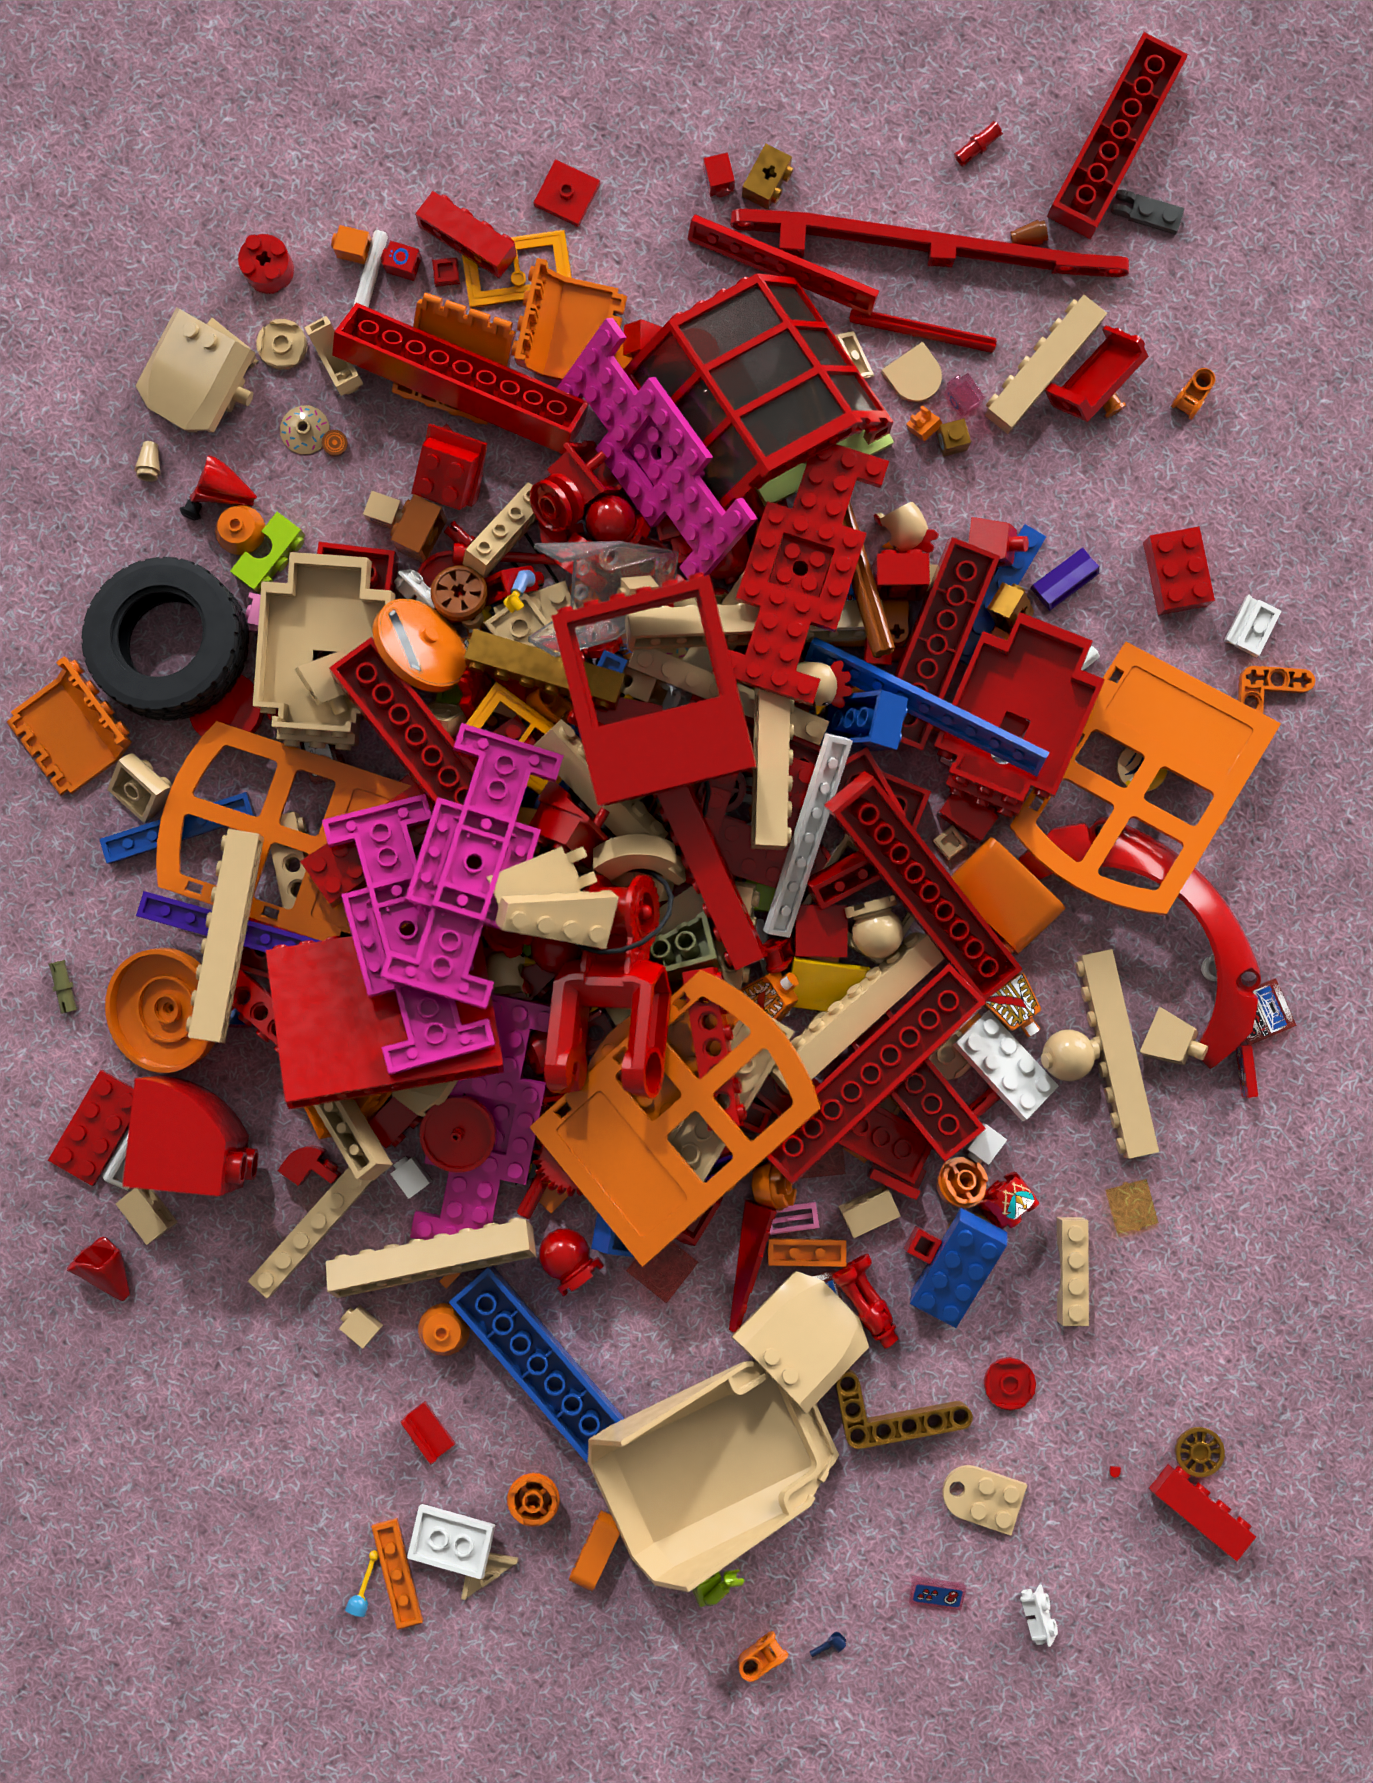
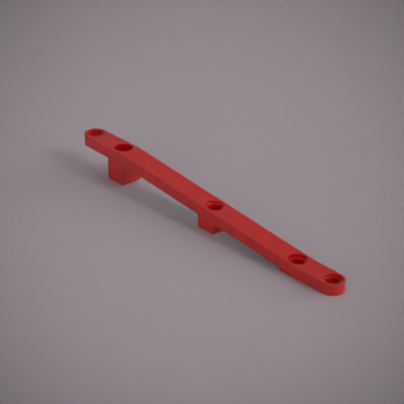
M735 209L731 212V228L744 231L780 233L779 249L799 258L804 256L805 234L928 252L927 266L953 267L955 258L958 256L1052 270L1053 274L1119 278L1129 274V259L1124 256L1081 254L807 212Z

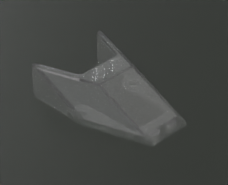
M623 541L535 543V549L561 563L574 560L570 606L573 609L583 607V603L590 600L598 599L599 603L609 601V596L617 594V590L621 586V578L650 575L659 588L662 587V582L676 579L679 552ZM626 615L575 628L580 650L615 640L626 633ZM552 621L529 636L528 642L554 657L561 656Z

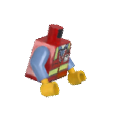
M529 565L501 570L485 578L488 589V601L482 611L484 622L492 617L488 611L494 610L493 607L498 603L504 602V605L511 613L515 609L519 611L524 606L519 597H522L524 593L530 594L538 591L539 587L544 585L543 574L540 571L534 572V568Z

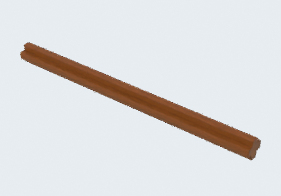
M804 368L801 371L796 370L792 372L790 380L810 369ZM813 379L793 389L806 434L826 424ZM849 501L842 525L859 530L851 502ZM863 545L851 584L873 657H880L893 653L895 646Z

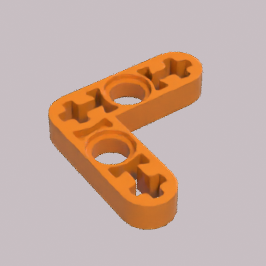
M1249 666L1239 676L1238 701L1244 704L1246 697L1251 696L1257 701L1255 710L1263 714L1264 691L1305 693L1314 687L1315 676L1306 669ZM1251 672H1253L1255 677H1262L1264 672H1266L1264 680H1256L1253 684H1251L1249 679H1246V676L1251 674ZM1273 673H1278L1283 677V684L1277 687L1272 684L1270 678ZM1303 675L1304 680H1308V684L1301 687L1299 682H1292L1290 687H1288L1290 679H1298Z

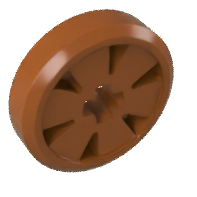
M452 566L443 570L435 577L431 586V599L436 611L444 618L451 621H467L479 615L485 608L488 601V589L485 579L476 570L467 566ZM460 589H462L464 591V596L460 595L459 598H457L454 592H459Z

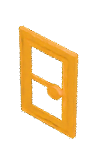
M565 230L510 237L515 243L516 253L517 250L553 245L557 273L571 278ZM518 254L513 260L515 272L511 275V282L515 287L481 291L478 265L462 255L470 308L523 301L525 291L530 290L531 284L524 285L526 283V276L520 271Z
M498 682L493 685L466 723L481 729L496 706L501 702L530 723L520 738V742L524 743L534 728L546 734L554 726L552 722ZM530 775L526 786L540 796L549 780H543L540 777ZM559 775L556 779L557 784H559L562 780V778Z

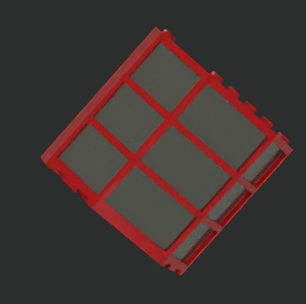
M756 273L751 277H743L736 285L728 289L723 288L719 290L712 298L706 301H698L691 309L683 313L678 312L674 314L623 369L638 391L648 378L656 377L711 453L713 458L703 469L705 475L702 480L725 512L736 499L743 498L747 502L749 499L746 495L754 487L757 489L762 488L770 480L851 435L860 434L862 430H865L863 438L870 445L890 434L893 420L794 277Z

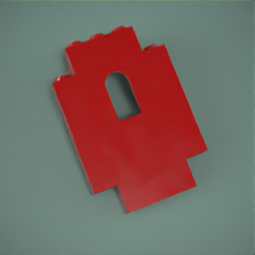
M1021 612L1018 614L1008 640L984 631L982 632L952 705L999 728L1006 712L1029 720L1030 724L1023 740L1048 751L1049 754L1036 777L1010 763L999 764L995 762L990 753L941 729L934 744V748L938 750L937 755L949 760L952 757L957 758L951 765L950 775L946 782V787L950 788V794L963 798L964 795L974 798L973 803L987 808L988 805L998 808L997 813L1012 818V815L1019 816L1030 788L1034 789V794L1039 797L1048 799L1051 796L1055 798L1105 681L1101 677L1081 670L1093 640Z

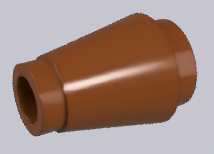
M1037 219L1010 232L1011 241L1014 244L1027 246L1043 245L1044 241L1049 240L1045 220L1039 221Z

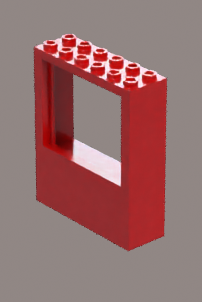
M703 572L689 575L687 581L679 583L677 579L662 582V587L651 589V586L641 587L635 590L636 594L625 596V593L609 596V601L599 603V600L595 599L584 602L581 608L563 607L557 609V614L551 615L598 806L604 807L757 769L710 576H704ZM695 597L719 697L599 726L575 628Z

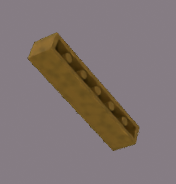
M477 629L473 630L464 656L465 664L469 666L470 670L476 673H484L486 671L494 674V677L500 680L508 681L513 679L519 681V684L524 687L534 688L536 686L543 688L544 692L550 695L558 696L563 694L569 696V699L572 700L560 654ZM583 661L594 707L604 711H609V709L616 710L625 682V674Z

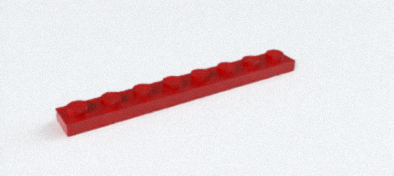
M696 214L691 219L687 240L770 275L794 277L802 288L871 316L879 290Z

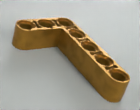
M848 1369L835 1383L844 1434L848 1444L855 1449L968 1428L973 1421L971 1410L961 1401L867 1418L861 1386L856 1373ZM846 1376L854 1379V1383L850 1388L840 1386L841 1380ZM849 1403H857L859 1409L854 1414H848L845 1411L846 1406ZM958 1409L965 1410V1417L960 1421L954 1420V1412ZM932 1414L940 1415V1421L936 1425L927 1424V1420ZM906 1419L915 1421L914 1427L910 1430L902 1429V1423ZM881 1424L889 1425V1431L885 1435L876 1433L877 1427ZM855 1429L864 1431L863 1437L859 1440L850 1438L851 1432Z

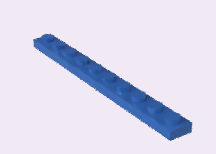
M814 637L804 660L805 662H818L831 666L833 662L841 660L844 663L842 671H849L851 674V680L847 683L865 692L883 690L908 698L907 713L1036 777L1038 776L1049 754L1048 751L817 637Z

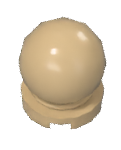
M895 895L844 908L846 917H853V920H856L852 928L853 941L858 950L868 957L874 959L887 958L894 954L901 945L903 925L899 917L891 911L892 906L897 905Z

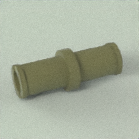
M65 960L48 964L54 983L52 990L53 992L56 991L60 1014L77 1010L72 992L74 985L69 980Z

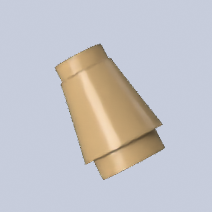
M143 442L134 469L137 472V478L140 480L156 481L157 477L161 474L158 444L155 442Z

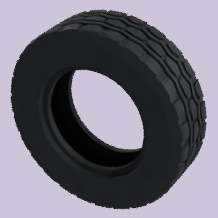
M154 557L130 564L128 567L115 573L111 579H108L100 587L99 592H96L90 602V607L87 609L81 636L83 643H81L82 652L86 658L85 664L90 674H93V680L102 688L103 692L126 709L140 716L154 720L175 721L178 718L183 720L193 717L195 714H201L210 709L214 704L216 705L225 697V694L231 691L245 667L244 662L247 660L249 650L247 645L249 644V631L246 628L248 624L245 614L242 612L243 609L233 594L213 574L202 566L195 565L194 562L182 558L178 560L176 557ZM179 602L195 607L202 621L203 636L199 650L192 661L183 669L167 676L153 677L140 674L131 659L130 639L134 627L141 617L154 607L165 603Z

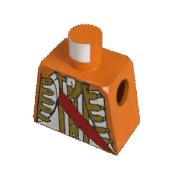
M781 972L768 974L743 987L740 991L759 1005L770 1017L781 1022L798 1002V996L793 989L799 984V981L793 973L789 972L783 976Z
M1023 972L1014 976L986 1000L984 1007L1008 1031H1013L1020 1026L1026 1036L1030 1037L1040 1030L1033 1016L1041 1011V1007Z

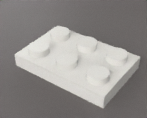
M421 1504L418 1508L407 1558L482 1579L485 1574L496 1525Z

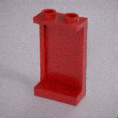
M1105 325L1102 329L1106 337L1105 341L1062 387L1050 383L1044 389L1051 405L1088 422L1149 357L1144 347L1145 342L1138 335H1130L1120 328H1112Z

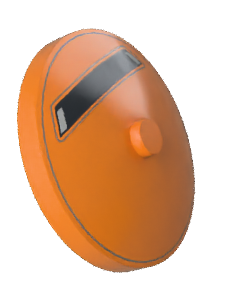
M397 599L387 603L376 615L373 622V638L376 648L387 666L398 677L408 684L428 692L448 691L459 682L466 668L464 659L466 647L454 626L434 608L416 600Z

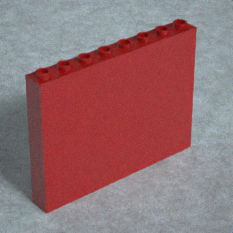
M408 924L404 928H400L399 931L404 936H410L414 933L415 927L412 924ZM480 934L472 959L474 970L469 971L468 974L489 981ZM331 936L326 938L325 941L314 942L307 940L300 942L299 945H277L272 949L266 950L284 1096L289 1110L504 1073L491 994L486 1010L456 1000L455 1003L461 1025L484 1019L489 1020L495 1042L494 1047L389 1075L382 1047L407 1041L405 1025L395 991L371 998L368 997L353 937L341 938L339 936Z

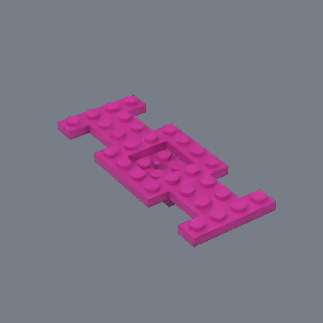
M606 318L560 382L557 389L581 399L584 397L608 430V433L596 447L598 453L602 450L608 459L604 462L650 527L658 526L664 517L668 515L693 551L679 567L688 579L689 575L701 572L704 573V576L709 575L758 518L743 498L736 499L725 512L702 480L705 475L703 469L712 460L713 456L656 377L648 378L638 391L614 357L627 337L613 318ZM658 446H660L662 449L661 458L658 456L657 453Z
M461 723L453 750L476 757L478 762L464 805L437 798L405 901L431 908L415 958L389 950L380 978L486 1010L494 982L469 975L468 972L483 925L502 930L495 923L498 905L493 895L499 873L532 859L541 829L515 822L529 776L533 775L556 782L564 755ZM470 856H477L481 859L482 866L476 870L470 869L466 864V860ZM493 875L491 883L489 885V882L486 877Z
M426 794L322 820L329 848L353 841L356 842L368 888L341 895L368 997L371 998L395 991L405 1025L407 1041L382 1047L389 1075L495 1046L488 1019L461 1025L455 1000L380 978L389 950L413 958L416 957L431 908L405 901L417 863L408 827L430 822L432 815ZM405 923H410L415 927L414 933L410 936H404L399 931L400 927ZM471 963L469 971L474 970L473 963Z
M491 992L504 1073L458 1080L448 1097L465 1095L483 1104L495 1121L497 1131L496 1143L490 1156L479 1167L467 1172H449L441 1215L416 1210L410 1238L429 1240L433 1239L437 1234L452 1235L457 1234L461 1229H481L484 1225L493 1223L501 1180L523 1185L527 1184L536 1135L529 1127L540 1118L546 1082L522 1078V1072L531 1029L548 1033L551 1005ZM425 1156V1164L436 1166Z

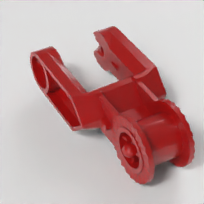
M595 875L597 882L584 887L583 892L610 890L619 897L606 949L623 948L641 941L658 927L660 903L657 887L652 877L638 875L632 880L629 887H613L607 877ZM655 936L644 945L619 954L599 955L583 950L581 959L566 962L553 982L544 1063L545 1082L548 1090L552 1093H571L581 1091L587 1074L585 1048L590 1007L631 1009L628 1048L622 1063V1086L624 1091L641 1098L652 1099L659 1094L664 1074L671 990L665 966L649 961L650 947L655 941ZM592 947V948L604 950L603 948Z

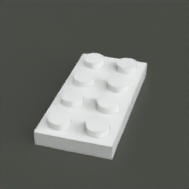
M989 1010L953 1044L956 1050L1022 1122L1027 1120L1059 1087Z

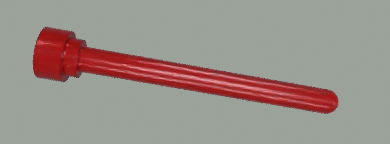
M453 543V564H463L465 550L468 546H464L462 543ZM508 552L500 561L558 565L554 562L558 555Z

